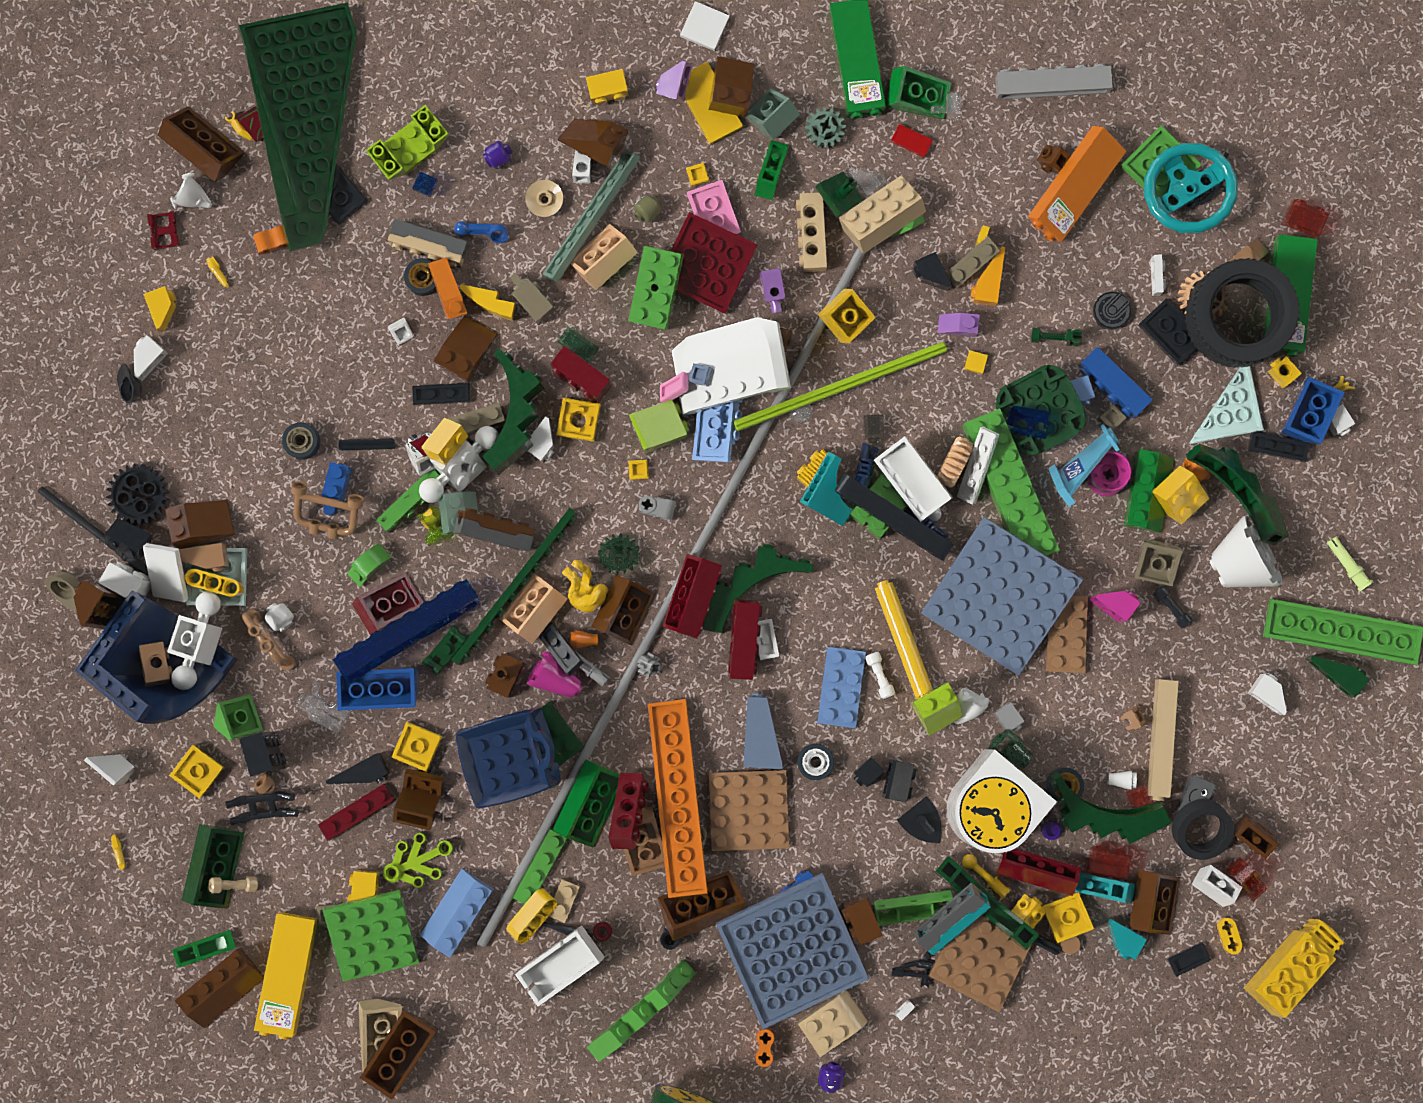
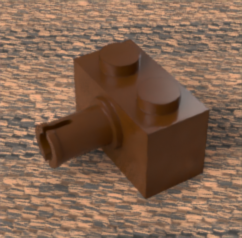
M504 653L501 656L498 655L493 664L495 670L493 674L489 673L485 683L488 684L486 689L509 698L525 663Z

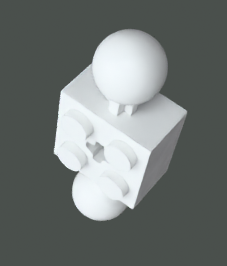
M491 426L481 427L476 432L475 443L471 446L465 440L446 466L430 459L441 475L436 479L428 478L420 484L419 494L421 498L429 503L439 501L444 493L443 486L447 483L456 491L461 492L487 467L478 454L482 450L488 451L499 437L498 431Z
M211 591L201 593L196 599L195 605L199 612L197 620L179 615L167 651L168 653L185 658L183 665L177 667L171 676L173 685L180 690H188L195 685L197 681V674L193 669L195 662L211 665L222 628L208 624L209 617L216 614L221 606L219 596Z

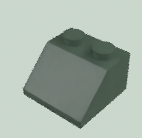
M770 88L749 108L746 117L765 136L774 140L795 121L800 113L790 98Z
M476 492L442 494V498L438 501L443 534L453 533L458 510L465 511L466 508L477 510V514H479Z

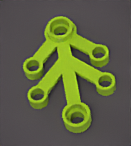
M417 833L414 836V844L407 862L400 865L403 853L409 847L406 841H400L396 845L397 850L392 863L387 864L383 869V877L391 883L402 880L413 884L415 888H421L424 885L423 883H425L423 877H413L403 872L412 869L430 876L433 880L441 878V869L430 868L421 863L438 855L447 856L451 854L453 844L448 840H443L438 843L437 848L418 856L422 843L426 841V836L424 833ZM418 835L423 836L422 842L417 841ZM400 843L405 844V850L399 849ZM444 844L449 846V850L446 852L442 849ZM391 869H394L396 871L395 876H391L389 874V871ZM434 870H437L439 872L438 877L433 876L432 873ZM417 878L421 879L422 884L420 886H417L415 884V880Z

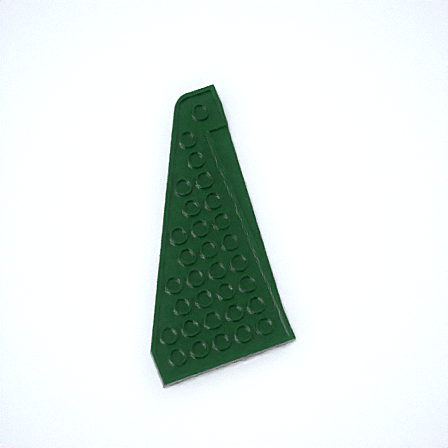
M348 2L238 26L247 59L282 227L290 252L317 245L323 239L326 232L357 33Z

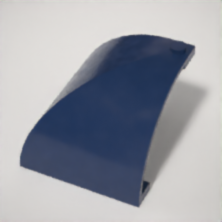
M132 590L75 671L136 722L157 724L175 719L200 704L217 688L238 659L217 644L211 665L199 662L194 663L193 669L197 674V681L192 688L188 690L176 688L172 683L171 677L169 684L145 687L138 651L139 646L163 642L164 648H169L178 616ZM169 653V659H166L167 666H171L173 673L177 667L183 665L185 658ZM152 661L151 666L159 668L161 663L159 661Z

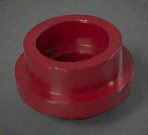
M603 921L597 923L593 928L594 937L598 941H607L612 936L611 925ZM600 928L606 929L605 935L599 933Z

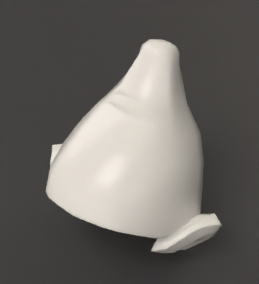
M194 173L183 174L182 178L184 181L175 197L171 196L174 208L177 209L178 205L211 208L212 202L202 187L192 178Z
M962 688L958 693L957 699L963 717L954 723L962 724L981 715L988 707L989 699L985 698L982 693L979 696L969 689Z

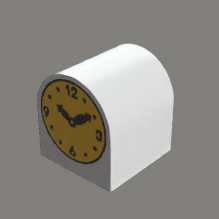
M984 749L951 790L947 801V817L954 833L965 843L984 852L1003 853L1021 845L1057 801L996 750Z

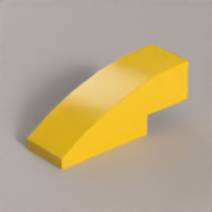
M460 284V290L477 306L498 317L511 321L514 320L515 303L499 300L497 291Z

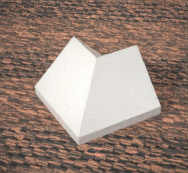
M125 754L86 757L84 760L112 785L125 784L134 769V766L126 760Z

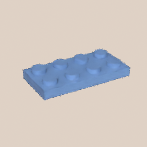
M827 647L817 723L856 729L866 652Z

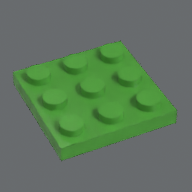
M1160 126L1120 167L1144 189V178L1152 161L1164 150L1180 143L1164 127ZM1193 155L1181 156L1182 162L1189 170L1196 171L1202 165ZM1164 168L1161 169L1156 179L1157 198L1168 193L1170 181L1165 175ZM1176 171L1174 172V177L1181 180L1184 178V174Z

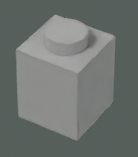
M1008 702L993 713L1006 732L1011 731L1014 733L1022 728L1021 723L1024 720L1011 702Z

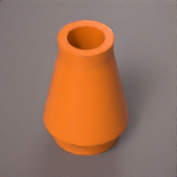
M575 630V632H570V645L575 647V649L597 646L598 634Z

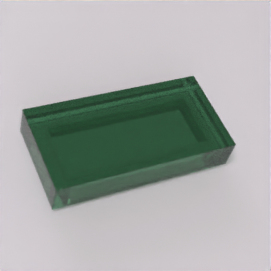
M569 327L566 328L557 341L558 344L567 347L588 364L599 350V347Z

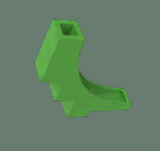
M682 959L646 995L600 1033L586 1048L599 1062L622 1046L633 1033L643 1027L658 1011L668 1005L693 978L696 972Z

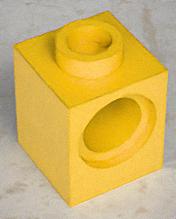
M1287 356L1283 359L1278 357L1270 364L1272 368L1267 371L1282 389L1302 374ZM1280 367H1284L1286 369V375H1282L1280 373Z

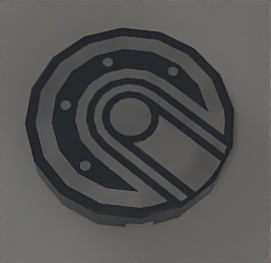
M1112 291L1102 294L1093 305L1094 320L1104 329L1115 330L1121 328L1127 323L1131 315L1130 302L1124 295Z

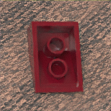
M406 573L358 596L352 603L370 636L387 629L425 606Z

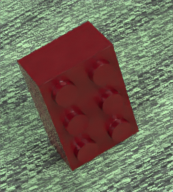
M565 346L562 347L550 363L553 375L561 381L566 379L573 390L576 392L581 390L584 398L592 403L595 401L599 404L612 387L609 378Z

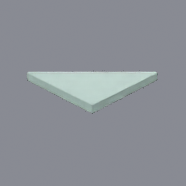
M1250 366L1239 367L1191 439L1190 444L1264 430Z

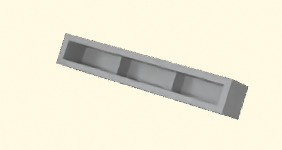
M1096 64L1094 67L1078 65L1075 68L1059 66L1056 69L1040 67L1037 70L1022 68L1019 71L1003 69L997 72L995 77L997 100L1107 94L1113 88L1111 66H1105V64Z

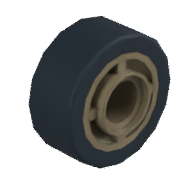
M297 422L291 424L282 435L284 450L296 459L305 460L311 458L320 448L321 440L319 433L307 423ZM305 437V443L298 446V438Z

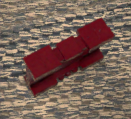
M170 211L155 215L147 214L148 224L151 226L150 232L152 233V237H150L151 248L158 250L179 247L175 226V212ZM168 216L169 225L158 227L157 218ZM170 234L171 244L161 246L159 237Z

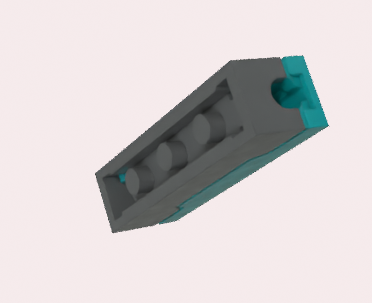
M970 883L914 931L917 943L932 955L942 950L947 943L956 938L960 932L972 925L978 917L988 911L991 906L987 895Z

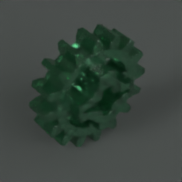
M622 533L617 538L612 534L611 540L606 537V544L601 543V549L598 550L599 562L603 563V569L609 567V573L615 570L616 575H619L620 571L626 574V569L632 571L633 565H638L637 559L640 558V553L638 552L639 545H636V541H629V535L622 538ZM630 551H631V552H632V556H631V558L629 559V556H628V555L630 554Z

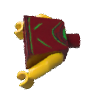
M257 106L238 116L231 111L233 114L232 119H228L225 116V120L243 138L249 141L255 140L256 142L264 139Z

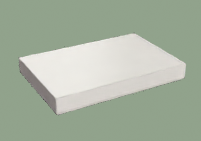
M149 543L143 545L153 596L186 602L189 597L179 549Z

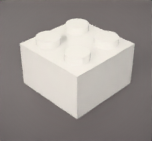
M118 561L116 564L109 562L98 582L127 598L132 590L146 597L151 589L149 576L135 570L133 572V567Z

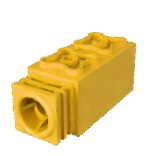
M1308 919V923L1303 925V929H1299V931L1293 930L1244 986V989L1271 1015L1286 1018L1336 960L1334 957L1335 951L1339 950V946L1343 945L1344 942L1325 922L1319 919Z

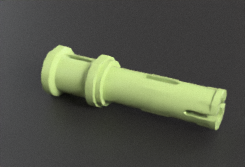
M1337 536L1332 539L1333 542L1330 540L1326 543L1345 567L1348 577L1355 582L1358 591L1373 583L1363 572V567L1356 564Z

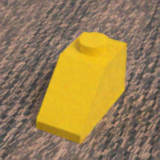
M166 286L143 294L155 327L160 332L166 330L176 308L174 301H177L173 290H169Z

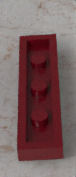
M384 783L322 821L318 826L326 840L329 841L394 801V798Z

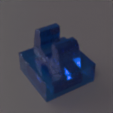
M419 172L412 189L431 197L438 180L423 172Z

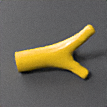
M1341 376L1339 382L1334 386V388L1341 391L1355 390V387L1348 386V382L1343 383L1344 376Z

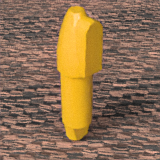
M214 257L207 258V264L211 272L214 273L225 288H228V280L220 270V265Z
M114 834L111 836L112 848L117 865L123 871L125 869V860L121 849L122 846L119 838Z

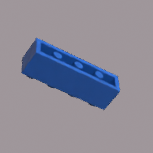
M1098 347L1079 365L1081 368L1080 372L1094 380L1095 387L1100 391L1104 390L1112 403H1118L1122 407L1121 411L1127 417L1135 418L1153 400Z

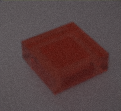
M1144 785L1125 792L1131 809L1151 804Z

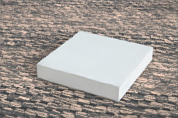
M695 1L680 37L715 51L729 20V15Z

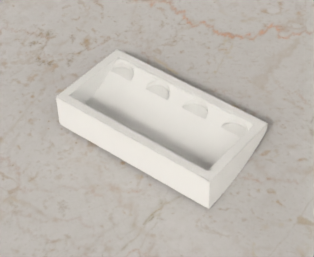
M906 436L874 459L920 522L953 498Z

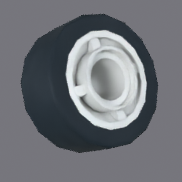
M810 744L800 751L797 765L804 777L810 780H821L831 773L834 767V758L827 747L821 744ZM815 756L821 760L820 766L816 768L810 764L811 758Z

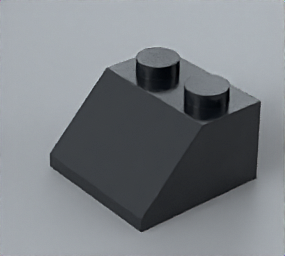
M890 759L882 795L883 798L907 802V799H911L913 788L910 787L911 780H915L917 771L914 768V764Z

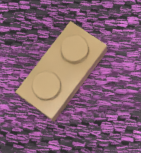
M564 879L561 880L554 897L557 901V906L549 917L564 923L566 922L580 888L579 885Z

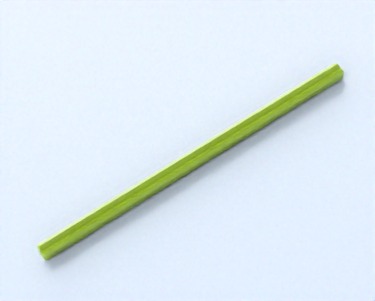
M940 342L734 421V426L737 431L746 429L946 353L947 347L944 342Z

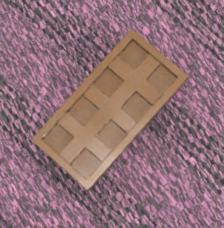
M1072 596L1048 631L1046 672L1085 673L1088 596Z

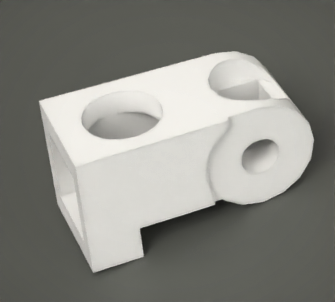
M575 150L573 182L591 183V158Z

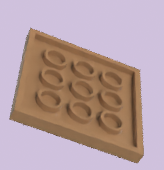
M786 770L709 773L712 851L789 848Z
M981 915L972 925L966 927L956 938L952 939L940 950L928 976L1000 1012L1030 947L1027 950H1023L987 917Z

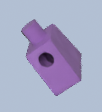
M780 268L760 272L765 303L770 302L772 313L783 311L781 300L785 299ZM772 288L776 289L777 296L771 295L770 290Z

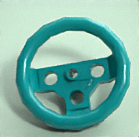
M1181 143L1164 150L1152 161L1144 178V198L1150 213L1164 227L1179 233L1199 234L1217 227L1230 215L1237 200L1238 179L1232 164L1218 150L1202 143ZM1200 155L1211 160L1213 164L1202 172L1189 170L1182 162L1181 156ZM1164 168L1165 175L1170 181L1168 193L1157 198L1156 179L1161 169ZM1174 172H1182L1184 178L1181 180L1176 179ZM1202 177H1208L1211 183L1209 185H1203L1200 179ZM1223 180L1226 181L1224 201L1220 209L1211 217L1199 222H1183L1170 216V214L1192 203L1196 198L1219 185ZM1168 198H1177L1178 204L1170 205Z

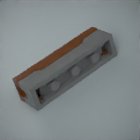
M466 508L465 511L458 510L453 533L530 552L535 529L529 528V524L523 522L513 524L511 523L512 519L501 517L500 520L495 519V515L483 512V515L477 514V510Z

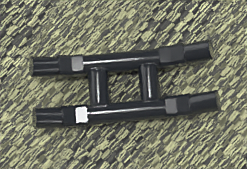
M275 791L274 793L251 796L244 795L225 802L227 809L247 804L249 806L250 812H244L229 818L231 826L257 819L299 816V810L285 807L277 809L275 801H294L295 794L287 793L286 791ZM267 801L269 810L258 812L256 803Z

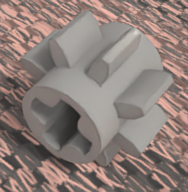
M649 652L647 656L642 655L637 662V666L640 668L638 672L648 678L651 675L658 674L661 668L658 662L660 658Z

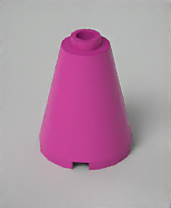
M544 651L541 655L543 657L542 661L536 662L526 684L569 698H573L574 695L578 696L582 690L581 681L574 674L571 676L567 675L552 654Z

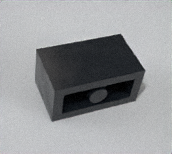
M119 518L114 521L105 533V545L112 550L124 553L128 558H134L138 561L144 555L143 545L146 543L151 544L150 533Z

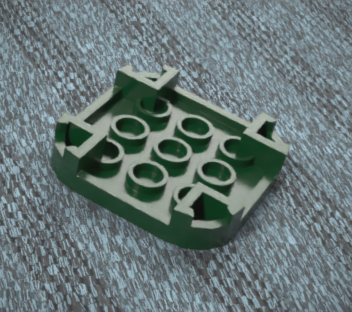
M1041 366L1008 385H1004L996 398V409H1001L1018 451L1024 454H1041L1077 436L1086 426L1087 414L1069 376L1058 366Z

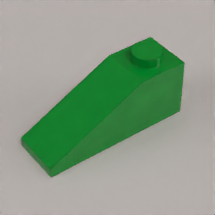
M770 141L757 180L755 196L773 200L789 145Z

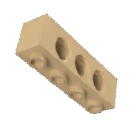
M800 193L799 200H796V211H800V218H797V230H801V237H798V248H802V255H799V266L803 267V272L826 271L823 197L820 193ZM811 210L815 213V216L809 218L805 215V212ZM813 229L816 231V235L808 236L806 231ZM813 247L817 250V253L810 255L807 249Z

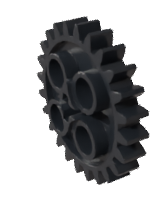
M134 463L133 469L126 465V471L119 469V476L113 474L116 480L115 482L109 481L113 486L106 489L111 492V495L106 496V498L112 500L108 503V506L114 507L111 512L114 514L118 513L116 518H123V521L127 523L130 521L132 525L138 522L142 526L144 520L148 524L151 523L150 518L157 520V513L163 515L161 508H167L164 501H170L169 498L165 497V494L170 493V491L164 489L169 484L162 482L165 477L162 475L158 476L160 471H153L152 466H148L146 469L145 464H141L139 468L138 464ZM136 477L137 484L131 487L130 481ZM153 485L154 492L152 494H148V487ZM123 487H127L131 490L139 492L140 494L150 497L153 499V502H149L143 498L137 497L136 495L123 490ZM128 495L129 501L123 504L122 498ZM145 502L146 509L143 512H140L139 506L141 503Z

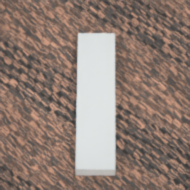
M980 427L957 495L958 498L972 505L976 504L1000 434L986 427Z

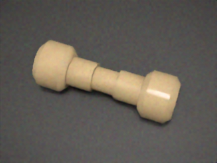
M255 876L246 877L245 880L230 881L215 877L209 880V891L211 893H220L222 890L245 889L246 892H255L258 889V879Z

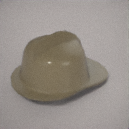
M63 569L55 576H48L45 579L46 587L63 606L72 611H77L73 598L76 594L75 589L79 584L76 577Z

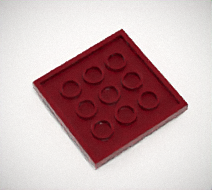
M689 212L671 249V252L684 254L676 291L726 314L758 244Z

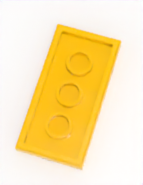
M707 61L691 70L684 99L709 145L742 129L743 125L736 115L708 110L714 72Z

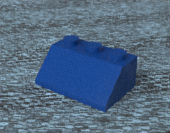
M1308 377L1300 389L1281 433L1299 441L1321 445L1345 392Z

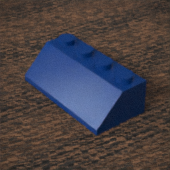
M415 668L336 672L337 711L416 707L418 672Z

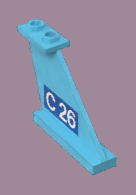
M1102 424L1101 428L1104 433L1061 469H1058L1055 464L1048 468L1058 493L1068 507L1075 503L1072 496L1109 449L1113 446L1116 452L1120 450L1117 445L1119 440L1111 427L1107 429Z

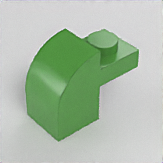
M378 543L359 556L352 563V568L347 574L361 587L373 573L384 567L391 556Z

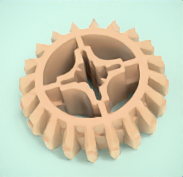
M1200 271L1198 276L1193 273L1191 278L1187 277L1185 283L1180 285L1183 290H1179L1178 294L1183 297L1178 298V302L1184 303L1180 306V309L1187 307V300H1189V295L1194 288L1193 285L1197 284L1204 277L1203 271ZM1228 285L1220 289L1217 294L1218 300L1217 297L1214 299L1213 320H1216L1217 316H1222V311L1228 308L1225 304L1230 302L1226 298L1230 295V292L1224 291Z
M959 436L955 439L938 472L937 478L945 487L951 488L955 485L973 450V443L966 438Z

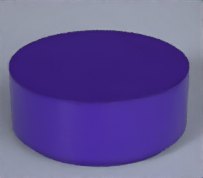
M1052 820L1046 821L1041 828L1042 835L1048 840H1056L1060 837L1062 831L1059 823Z

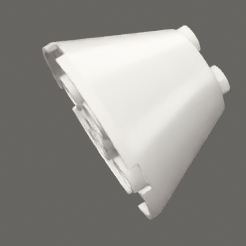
M1245 515L1213 551L1210 564L1214 570H1218L1220 574L1219 580L1223 587H1278L1282 585V576L1280 571L1277 572L1273 565L1277 563L1269 545L1261 542L1255 525H1251L1248 521L1251 518Z

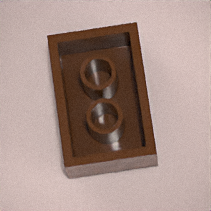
M864 894L842 902L844 907L841 908V912L846 922L851 923V926L848 928L855 942L859 941L862 945L883 936L868 899Z

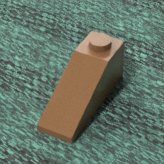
M217 543L179 549L181 561L212 570V573L223 572L224 568L229 567L226 544Z

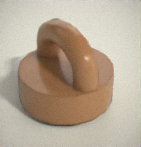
M266 774L256 781L254 789L259 794L273 793L275 782Z

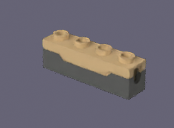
M394 219L388 237V242L392 245L391 247L396 250L402 251L404 248L410 250L409 253L415 256L426 255L431 261L446 257L450 267L454 268L457 265L462 267L469 247L467 241Z

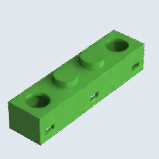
M434 469L425 473L376 521L390 533L404 518L409 519L416 512L414 509L419 504L422 506L426 503L419 494L420 484L428 478L436 479L440 475Z
M951 890L874 901L877 923L879 926L929 919L953 898ZM947 901L945 904H938V903H937V902ZM882 910H889V911L886 912V913H881V912H880V911H882Z

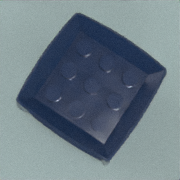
M539 707L497 717L470 728H461L455 735L462 771L474 805L478 809L516 801L549 788H555L561 782L558 762L554 763V743L543 712Z

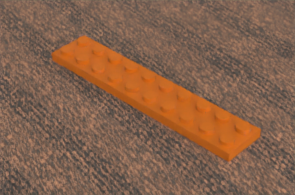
M687 700L648 704L668 898L708 894Z

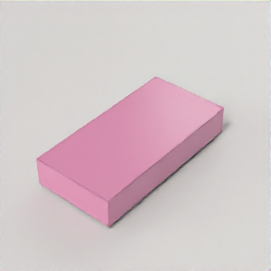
M681 372L660 385L661 403L673 400L688 391L689 373Z

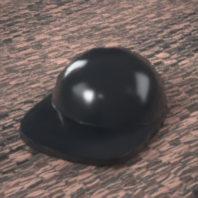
M122 364L117 374L120 395L124 402L133 403L141 397L143 386L138 378L131 375L127 364Z

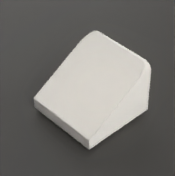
M405 318L388 326L398 346L415 337Z

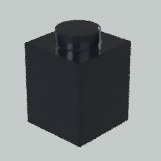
M869 757L853 772L856 775L853 779L860 786L864 784L868 787L884 771Z

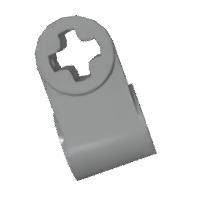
M644 496L640 499L639 510L642 513L672 521L676 501L651 496ZM646 500H649L650 504L653 505L648 510H645V507L642 505V503H646Z

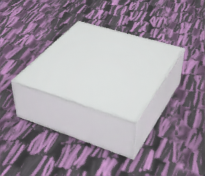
M906 1000L895 1011V1014L902 1021L915 1006L910 1000Z

